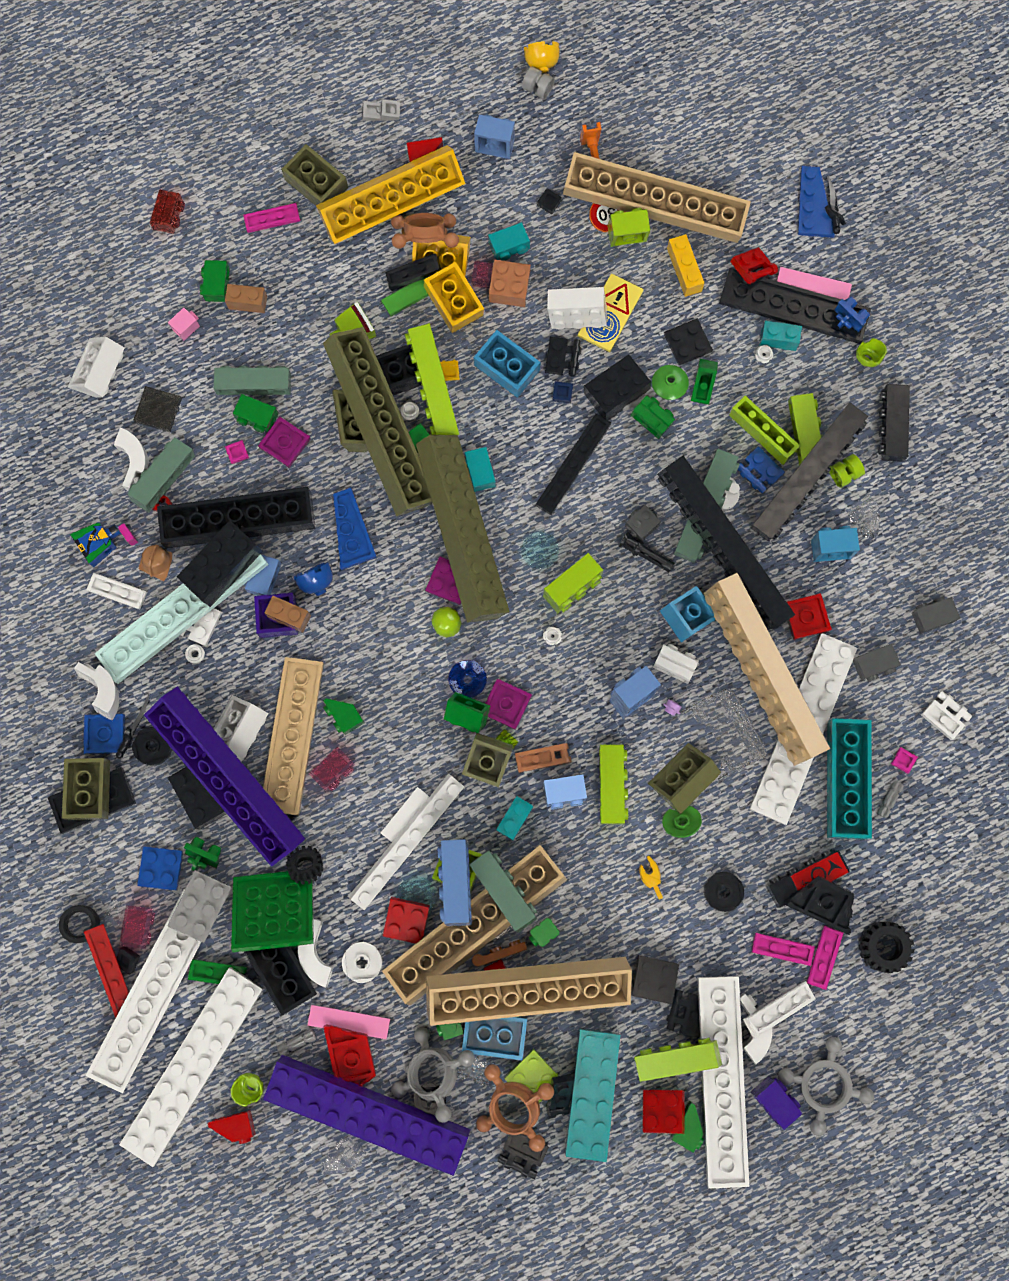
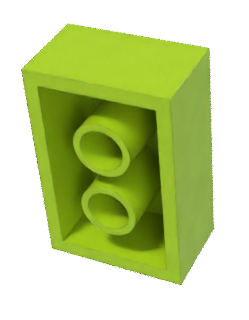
M587 553L545 587L543 597L557 614L560 611L564 613L571 608V603L575 599L581 600L587 594L586 591L590 587L594 589L601 583L603 569Z

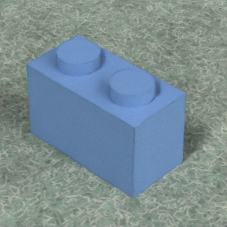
M262 555L269 565L244 584L245 590L248 593L257 596L271 595L282 565L278 559Z

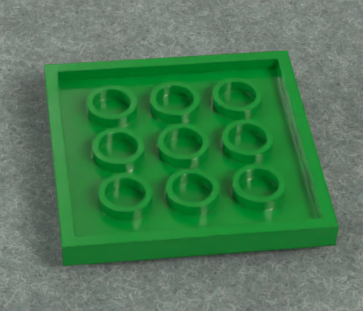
M288 871L233 877L232 952L314 944L313 879H311V884L305 881V885H302L300 881L296 883L295 880H292Z

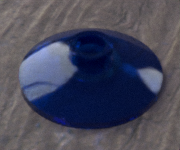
M463 660L451 668L448 682L454 693L457 692L473 698L484 690L487 676L484 668L479 663L473 660ZM470 677L472 680L470 683H465L464 678Z

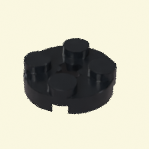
M146 727L140 730L132 743V751L135 758L149 766L160 765L171 755L172 748L154 727ZM151 741L157 744L155 751L148 749Z
M718 872L707 879L704 885V897L710 907L717 911L728 912L737 908L740 902H742L744 887L740 879L734 874ZM721 886L729 889V893L726 894L725 898L722 897V894H719Z

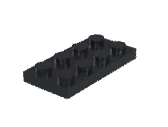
M122 767L110 771L109 815L136 804ZM63 791L48 797L60 834L96 821L62 819Z

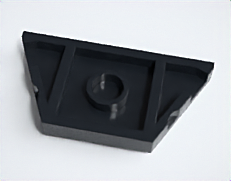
M817 876L784 902L786 906L845 934H851L849 923L853 914L854 893L825 878Z

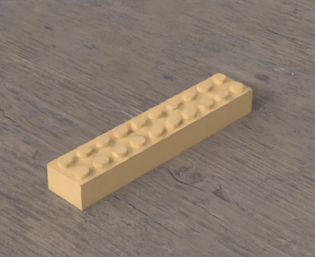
M576 152L573 154L563 195L624 212H631L635 208L647 209L649 219L738 243L742 237L751 203L748 200Z
M738 573L715 583L704 592L705 600L711 606L714 618L723 629V635L729 641L733 654L738 658L743 673L747 675L752 690L756 692L760 706L767 713L769 723L774 727L779 742L783 744L788 759L795 766L829 750L828 743Z
M541 845L508 870L514 878L511 882L515 888L519 885L526 895L523 899L527 904L531 902L533 906L537 905L567 880ZM486 889L471 900L472 925L447 926L443 922L382 971L405 1004L411 1006L426 994V976L451 974L511 925Z
M626 957L426 976V1001L429 1024L433 1026L631 1005L632 969Z

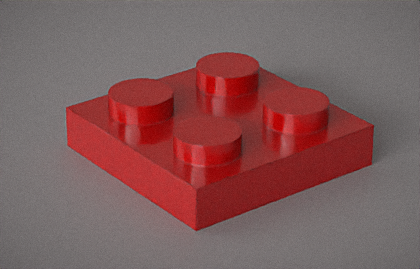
M821 593L787 601L795 613V616L788 620L793 640L832 630Z
M391 897L383 937L417 944L424 937L430 905Z
M643 1090V1133L684 1134L685 1091Z

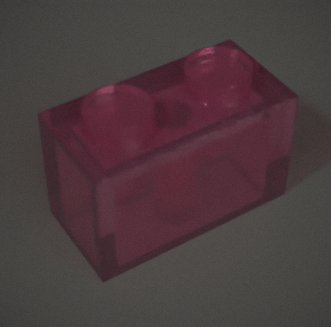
M336 747L309 775L326 792L329 790L333 791L340 785L338 781L343 776L347 778L354 771L352 767L355 764Z
M126 905L119 942L120 946L146 949V944L149 945L151 941L149 927L150 924L153 925L155 918L152 908Z

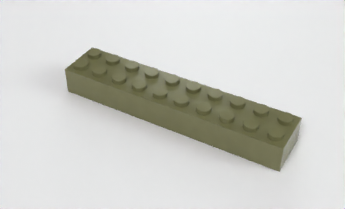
M364 327L333 333L323 343L396 517L432 504V499L420 458Z
M428 435L417 443L416 447L466 621L469 623L498 619L510 611L458 435Z

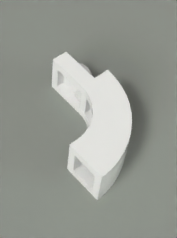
M120 428L114 446L118 450L127 453L130 459L129 469L122 485L128 491L131 485L136 484L140 479L142 472L149 468V459L145 448L139 440L129 431Z
M78 662L74 667L77 675L98 687L97 697L92 703L95 711L113 720L119 707V692L111 675L100 665L94 669L89 664L83 665Z
M314 919V944L299 945L298 957L306 975L318 985L326 988L328 987L334 967L322 962L317 954L316 944L323 921Z
M744 993L740 995V1004L748 1015L763 1007L760 1005L758 1008H755L757 1003L750 994L748 996ZM772 1028L755 1038L750 1035L749 1039L742 1045V1048L754 1064L759 1063L766 1055L772 1040Z

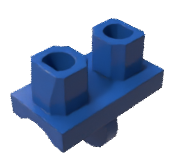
M849 297L846 300L841 299L835 308V311L838 313L836 318L840 321L837 326L842 328L845 325L848 329L853 327L857 332L863 328L870 314L865 309L857 313L853 309L857 305L853 297Z

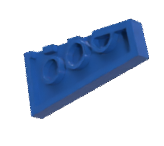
M802 166L798 235L834 238L832 220L825 210L828 202L820 167Z
M348 488L334 493L340 569L342 571L377 557L352 489Z

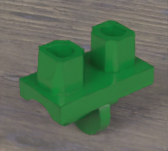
M195 837L190 844L186 843L184 849H186L185 855L189 856L187 862L193 864L191 870L195 871L199 868L206 870L207 865L217 869L221 848L211 845L208 852L204 851L202 848L205 845V841L199 837Z

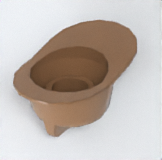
M156 544L147 547L142 553L139 570L146 572L150 577L154 576L165 581L172 562V552Z

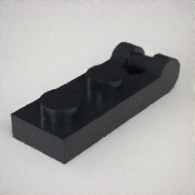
M572 1074L552 1077L551 1085L554 1088V1096L547 1102V1115L549 1119L556 1118V1115L559 1114L563 1116L570 1114L569 1104L574 1083Z

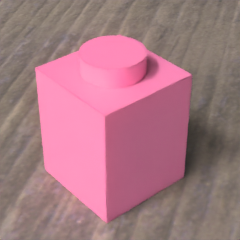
M185 308L168 322L171 329L183 341L200 327L197 322L199 318L194 312H188Z

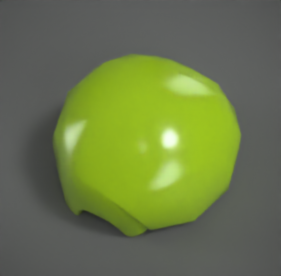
M875 338L866 343L863 341L856 351L857 360L865 367L880 365L887 353L886 345Z
M448 606L442 607L432 615V625L438 635L447 638L459 632L461 618L455 609Z
M244 1073L234 1081L230 1089L231 1097L236 1104L247 1107L251 1103H256L261 1098L264 1092V1084L258 1075Z

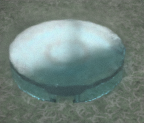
M536 532L526 537L521 552L527 565L535 569H545L553 565L557 560L559 547L555 538L550 534Z
M412 876L400 884L397 898L430 905V911L436 901V891L428 879L421 876Z

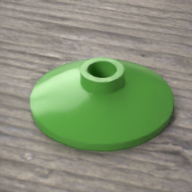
M675 365L660 367L652 378V387L655 393L666 400H675L682 397L689 386L687 374L683 369ZM668 378H673L674 382L670 383Z
M688 806L681 814L676 810L669 809L663 816L662 824L664 830L669 835L685 838L695 834L700 829L702 818L697 809Z

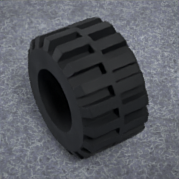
M875 922V924L869 925L868 929H864L862 932L864 935L859 938L861 945H858V948L862 951L860 956L865 959L864 963L871 966V969L885 973L902 971L901 968L908 966V961H912L913 958L910 955L911 953L914 954L915 949H912L911 945H914V942L910 940L909 937L911 935L909 932H905L903 926H899L894 922ZM883 935L891 936L896 944L895 954L890 959H883L877 952V942Z

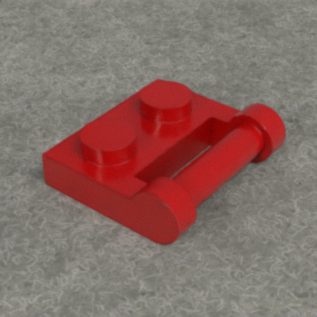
M759 247L736 255L730 261L747 284H752L761 277L774 275L778 272L777 265L771 263ZM761 267L764 268L756 272H750Z

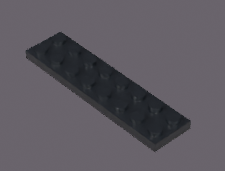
M729 268L719 301L721 305L784 323L802 326L805 329L858 344L862 343L868 322L867 319L859 332L853 327L848 329L845 325L839 328L837 325L840 321L836 318L838 313L835 311V308L841 299L763 277L757 279L752 284H747L739 272L732 268ZM858 304L853 308L857 313L862 309H865L869 314L871 312V308Z

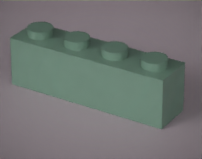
M220 366V368H214V391L217 395H291V372L285 366H276L275 368H268L267 366H257V368H249L248 366H239L238 368Z
M175 437L171 442H167L162 453L153 459L152 465L144 470L137 483L132 484L127 494L131 502L149 513L195 457L193 449Z
M488 850L469 865L513 929L519 933L537 920V917L534 915L537 913V910L531 902L528 904L525 902L523 897L526 895L518 885L515 888L511 882L514 878L508 869L504 871L501 868L500 864L502 861L496 853L492 855Z

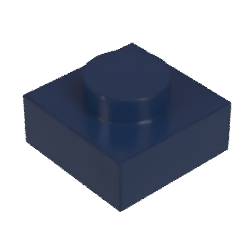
M555 381L552 401L571 404L573 383Z

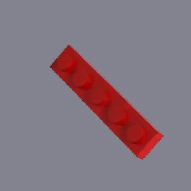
M101 924L84 931L116 1018L129 994V990L105 925Z

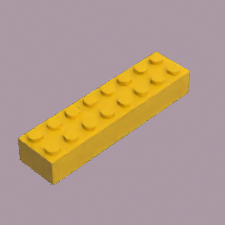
M446 145L316 205L330 240L336 244L464 185L465 181L454 150Z

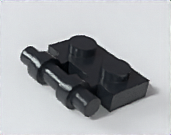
M550 336L545 373L563 375L564 369H569V376L575 377L579 369L578 358L582 350L580 347L581 341L575 339L573 346H567L568 339ZM566 353L572 354L570 362L565 361Z
M675 989L670 1014H667L666 1021H668L666 1029L674 1031L675 1024L677 1023L681 1025L679 1033L700 1038L698 995L688 992L687 1000L681 999L683 991ZM680 1005L685 1006L683 1018L677 1017Z
M509 1134L503 1149L510 1152L508 1157L500 1154L497 1162L503 1164L506 1169L510 1170L511 1168L520 1172L521 1176L525 1178L528 1176L535 1180L538 1172L531 1169L532 1164L541 1167L549 1146L545 1145L542 1151L535 1152L529 1147L530 1139L528 1136ZM519 1156L527 1160L525 1165L514 1161L515 1157Z

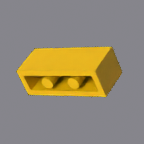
M687 235L669 239L667 250L684 296L702 292L704 280Z

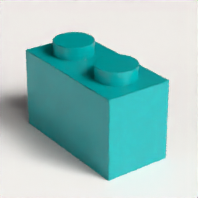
M522 222L488 234V243L496 260L501 259V261H505L511 255L516 253L521 255L530 249V240Z
M765 320L761 330L759 346L767 345L771 348L796 351L800 344L802 326Z
M487 447L464 452L474 492L496 487Z
M516 796L496 831L514 841L533 809V805Z

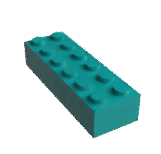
M832 718L827 723V743L830 747L827 750V838L872 839V720Z
M579 1028L565 1148L566 1157L607 1162L621 1036L619 1033Z

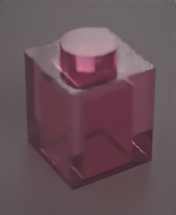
M474 262L473 287L490 289L493 263Z

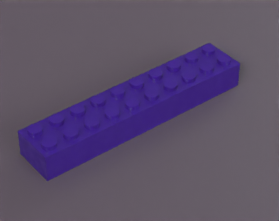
M178 686L162 696L144 714L146 719L271 867L291 853L306 839Z
M282 1055L276 1062L263 1100L454 1176L471 1129L451 1121L439 1122L436 1116L431 1113L424 1112L421 1109L363 1086H358V1084L353 1082H347L342 1080L343 1078L334 1077L333 1074Z

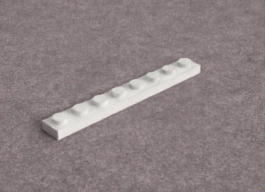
M450 774L444 778L348 896L350 900L363 910L368 907L462 791L464 786Z

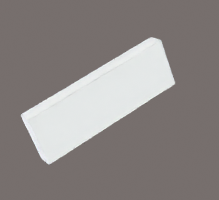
M93 573L86 589L91 593L139 610L147 594L144 590Z
M417 787L382 830L381 834L393 842L429 796Z

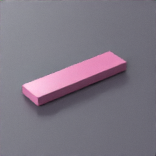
M780 267L777 278L778 282L843 300L849 298L852 286L850 283Z
M311 1005L308 1026L323 1028L324 1025L328 1024L365 1033L370 1037L387 1039L390 1018Z

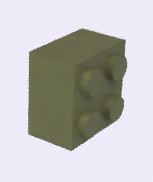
M476 733L462 775L499 787L513 745Z

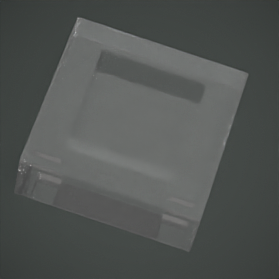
M113 900L102 917L119 928L131 911L116 900Z

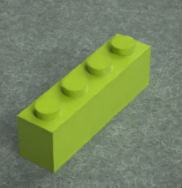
M813 393L791 396L788 401L794 439L800 445L797 451L799 465L823 436V434L820 435L819 429L821 428V419L817 417L816 413L818 402L817 399H814Z
M746 395L731 409L729 416L782 465L798 451L800 445Z
M624 745L599 746L600 824H625V820H628V808H625V800H628V789H624V781L628 780V770L624 769V761H627V750H624Z
M710 1037L699 1039L698 1043L695 1044L685 1041L678 1043L679 1047L671 1048V1045L660 1046L657 1051H652L651 1048L640 1050V1054L634 1057L639 1081L719 1068L722 1065L717 1040L711 1041Z

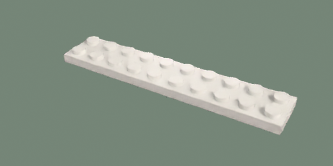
M823 633L820 634L798 688L822 734L825 731L857 651L856 647ZM777 740L750 810L787 825L813 758L794 766L788 759L783 744Z
M185 889L179 897L86 1074L87 1077L121 1093L124 1092L201 944V941L167 926Z
M229 967L119 1144L121 1147L150 1166H155L264 990L263 987L232 967Z
M697 977L700 1039L710 1037L711 1041L717 1040L722 1065L719 1068L702 1071L707 1187H749L739 977Z

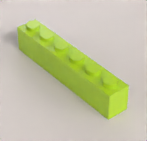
M430 323L406 329L407 333L404 336L407 345H411L412 352L409 353L412 364L416 363L417 371H414L417 382H421L422 389L419 390L422 401L426 400L427 408H424L427 419H431L432 426H429L431 435H459Z

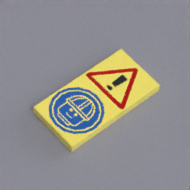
M611 274L604 286L607 304V326H601L600 328L583 327L580 329L578 337L611 352L644 289Z

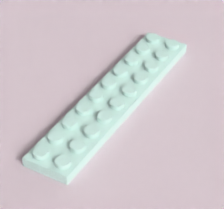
M260 554L211 607L203 603L184 584L180 585L98 650L95 655L111 675L113 681L119 684L269 564Z

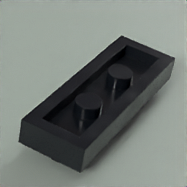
M434 253L385 272L389 289L393 291L428 278L440 271L441 267L439 258Z

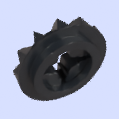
M424 1083L421 1087L426 1092H433L439 1088V1085ZM414 1094V1106L424 1112L435 1115L437 1110L436 1101L432 1102L430 1108H428L427 1101L421 1099L418 1094Z

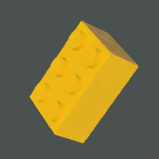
M456 262L424 279V289L451 333L483 316L484 307Z

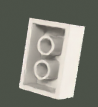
M604 287L548 290L547 310L552 329L600 328L601 326H607V304Z

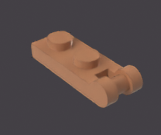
M568 743L515 753L518 773L572 763L571 756L568 755L567 751L569 749ZM560 751L561 758L556 759L554 752Z

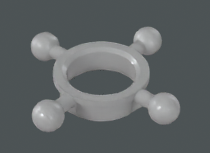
M420 1027L416 1029L414 1038L420 1043L421 1049L409 1063L407 1071L408 1080L405 1083L402 1081L395 1082L391 1087V1092L396 1098H402L406 1095L407 1090L412 1089L421 1098L436 1101V1119L439 1122L445 1123L451 1119L452 1112L445 1105L444 1098L452 1091L455 1085L457 1067L461 1065L464 1067L471 1066L475 1061V1056L472 1051L464 1050L459 1054L458 1058L453 1059L443 1049L430 1048L428 1043L430 1032L427 1028ZM435 1055L440 1058L444 1065V1078L438 1089L433 1092H426L419 1084L418 1071L421 1063L427 1057Z
M830 1037L826 1041L825 1046L828 1050L827 1060L812 1063L807 1067L802 1076L794 1074L788 1068H783L778 1073V1079L784 1085H789L792 1082L801 1084V1092L809 1106L817 1110L816 1119L810 1124V1130L816 1136L824 1135L827 1130L824 1122L825 1113H834L841 1110L847 1105L851 1097L858 1098L863 1104L872 1103L875 1097L874 1092L870 1088L853 1089L850 1075L843 1066L835 1062L836 1053L842 1049V1043L836 1037ZM824 1067L834 1069L840 1075L843 1084L841 1095L830 1104L816 1102L811 1097L808 1089L811 1075L816 1070Z

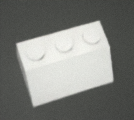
M108 337L89 338L68 388L96 398L105 396L109 390L110 380L116 374L117 364L123 358L125 348Z
M232 695L214 730L242 762L251 744L255 741L261 726L265 723L268 713Z

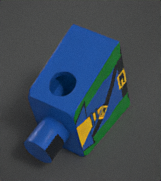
M97 522L70 535L87 562L92 567H95L117 548L112 539L121 534L115 524L105 530L103 525Z

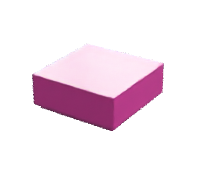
M243 440L225 446L231 464L249 458Z
M124 523L118 526V529L131 546L138 543Z
M900 747L891 765L909 774L918 757Z

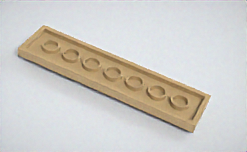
M285 657L263 789L285 814L299 816L324 663Z

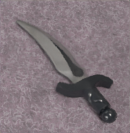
M827 176L831 207L827 205L825 210L832 219L833 233L839 234L840 223L845 225L846 221L839 213L836 192L829 176Z
M150 693L130 728L127 727L123 742L116 753V758H123L126 750L130 749L133 735L144 715Z

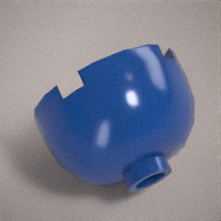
M329 562L310 568L304 574L300 572L293 578L302 592L307 594L315 593L316 596L327 592L325 588L331 585L333 573Z

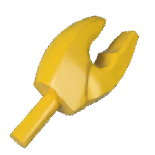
M647 856L652 873L647 874L643 866L640 865V877L648 888H654L660 900L663 898L658 887L661 884L660 870L656 862L650 856Z

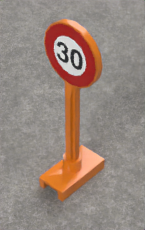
M597 122L596 128L587 130L586 125H582L581 145L587 144L588 148H590L591 157L600 159L597 146L602 130L601 123ZM593 203L589 211L590 222L597 230L608 232L610 215L620 210Z

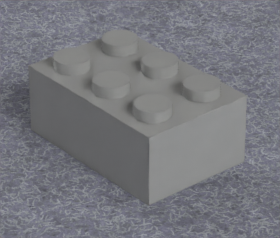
M195 870L167 926L204 943L231 886Z

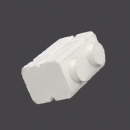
M668 644L667 646L663 645L653 668L688 684L699 661L696 660L695 655L688 652L683 654L678 651L676 646Z

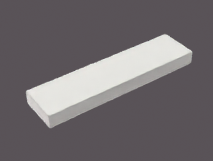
M804 981L743 1020L752 1037L755 1038L814 1001L815 997L807 982Z

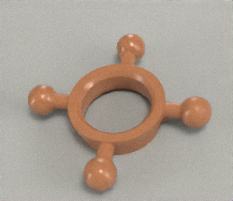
M416 213L407 216L405 219L402 215L391 218L393 228H403L402 234L398 233L392 237V245L397 249L403 248L408 241L416 243L444 241L446 246L450 248L456 247L459 243L457 234L452 232L447 234L446 228H453L456 225V218L453 214L448 213L442 217L433 213Z
M495 1064L488 1065L485 1068L484 1075L487 1080L494 1082L496 1090L492 1095L489 1105L490 1116H480L476 1120L477 1129L480 1132H487L491 1129L492 1124H495L499 1130L506 1134L527 1135L530 1139V1149L535 1152L542 1151L545 1147V1140L541 1135H536L532 1127L540 1116L538 1100H550L554 1096L553 1086L549 1083H543L539 1086L538 1091L533 1093L521 1083H504L500 1078V1068ZM511 1094L521 1099L529 1111L528 1121L524 1124H514L506 1120L499 1110L498 1101L500 1096Z

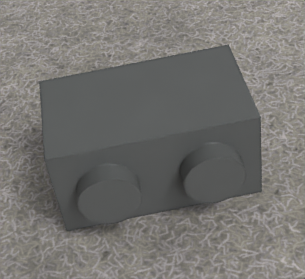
M943 596L933 600V604L927 605V603L916 606L912 616L920 634L960 619L952 597L945 599Z
M892 643L853 659L861 681L867 679L868 682L878 679V675L881 673L889 675L896 672V668L901 665Z

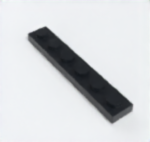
M595 413L537 501L536 507L552 516L611 426L610 421Z

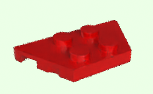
M328 1024L323 1026L334 1077L343 1078L342 1080L353 1082L361 1087L376 1076V1070L368 1034Z

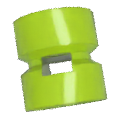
M851 454L844 458L842 462H837L829 467L831 468L829 474L839 488L851 483V479L856 480L865 474L864 466L855 454Z

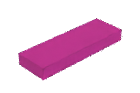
M296 203L243 215L247 233L300 221Z
M823 926L807 984L827 990L843 932Z
M755 933L752 953L811 966L815 946Z

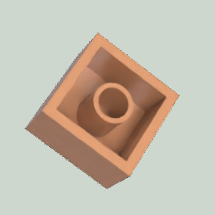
M494 260L489 289V302L525 307L531 265Z

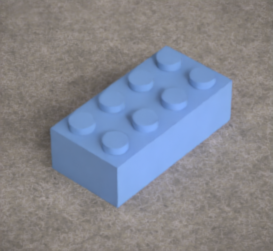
M640 666L630 673L631 675L627 681L625 679L620 680L610 694L609 702L623 719L651 699L661 686L647 666L642 669Z
M466 839L441 841V846H438V858L442 861V866L438 868L439 879L443 881V887H439L440 900L443 901L444 908H440V919L447 926L472 925L468 843Z

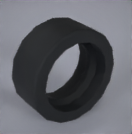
M71 906L61 915L59 931L68 942L76 944L87 942L85 935L75 936L68 929L69 919L75 913L82 912L89 916L91 920L90 929L100 925L97 912L89 906Z

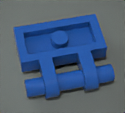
M759 446L745 458L749 466L745 467L742 463H739L738 467L740 475L746 478L752 484V487L755 490L758 489L762 494L767 490L763 485L765 481L772 486L785 473ZM753 469L761 476L759 479L751 473Z

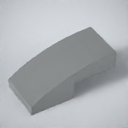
M382 99L381 103L363 101L362 121H394L400 118V101Z

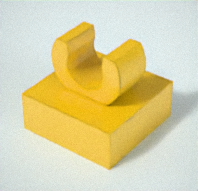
M443 360L440 362L445 381L460 380L458 360Z

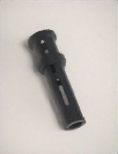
M628 532L618 546L629 550L633 556L639 555L652 564L667 571V573L670 572L675 562L646 547L642 540L638 541L629 536Z

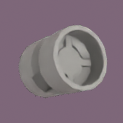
M532 66L524 76L522 88L530 93L535 92L536 96L545 100L554 86L555 78L546 73L542 75L541 70Z

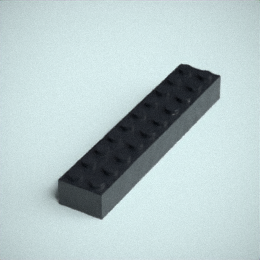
M684 455L657 474L660 484L663 487H667L672 501L678 503L681 507V514L684 518L690 520L693 531L697 535L700 534L703 538L702 543L707 550H711L714 554L713 559L717 565L723 567L726 578L738 573L767 630L776 629L795 616V613Z

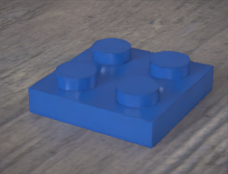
M101 714L84 715V754L117 753L125 734V714H116L113 720Z
M143 847L137 886L178 891L183 851Z

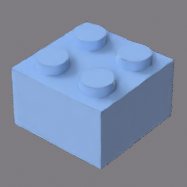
M583 775L544 780L543 782L546 806H551V810L561 809L564 807L563 804L569 803L571 807L580 806L587 799Z

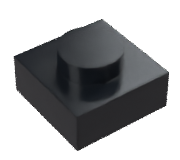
M546 188L537 201V206L553 214L562 201V197Z
M123 946L117 954L119 966L127 974L133 973L140 955Z

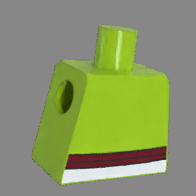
M358 302L335 318L334 321L338 329L329 334L331 336L333 333L364 327L368 339L376 337L373 326Z

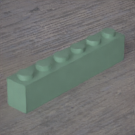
M717 449L703 484L720 508H722L726 499L722 496L725 490L729 491L733 482L730 480L732 473L736 474L740 464L737 463L738 456ZM688 519L673 555L695 563L697 559H701L705 549L701 548L703 538L700 534L697 535L691 528L692 523Z

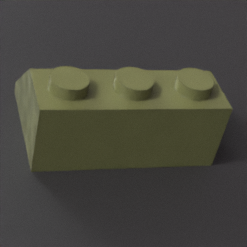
M333 390L341 445L349 452H367V446L343 390Z
M687 743L648 784L673 809L681 814L721 774V771L711 758L690 743Z

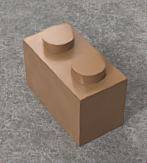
M227 284L225 303L228 309L265 313L267 294L264 288Z
M272 596L265 610L268 618L302 633L311 618L309 611L275 596Z

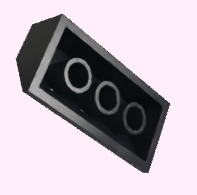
M290 947L243 951L280 1017L317 995Z

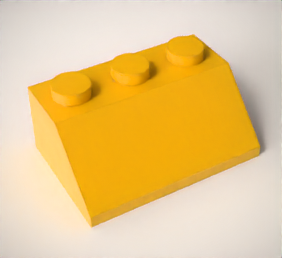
M458 235L459 243L454 248L446 246L444 241L432 243L413 242L412 262L436 253L441 270L456 262L464 276H466L471 237Z

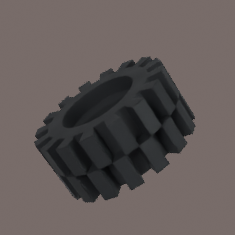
M304 845L301 850L298 847L295 848L296 852L292 851L290 856L286 858V866L290 878L295 880L296 883L300 881L302 885H305V881L311 884V879L314 881L318 880L317 876L320 877L322 875L321 871L324 870L321 854L316 848L312 849V846H308L306 849ZM310 860L312 862L311 867L308 869L300 870L297 868L298 864L302 861Z

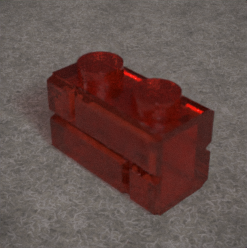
M159 190L150 220L153 230L174 234L175 229L179 228L180 212L184 211L185 203L179 193Z

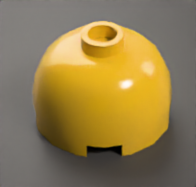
M545 41L528 44V48L524 47V56L529 67L533 66L541 70L542 73L549 72V68L554 67L559 60L560 49L558 42L552 41V45L545 44Z

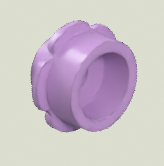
M668 699L667 703L663 704L666 707L665 711L673 716L676 713L680 714L679 711L682 706Z

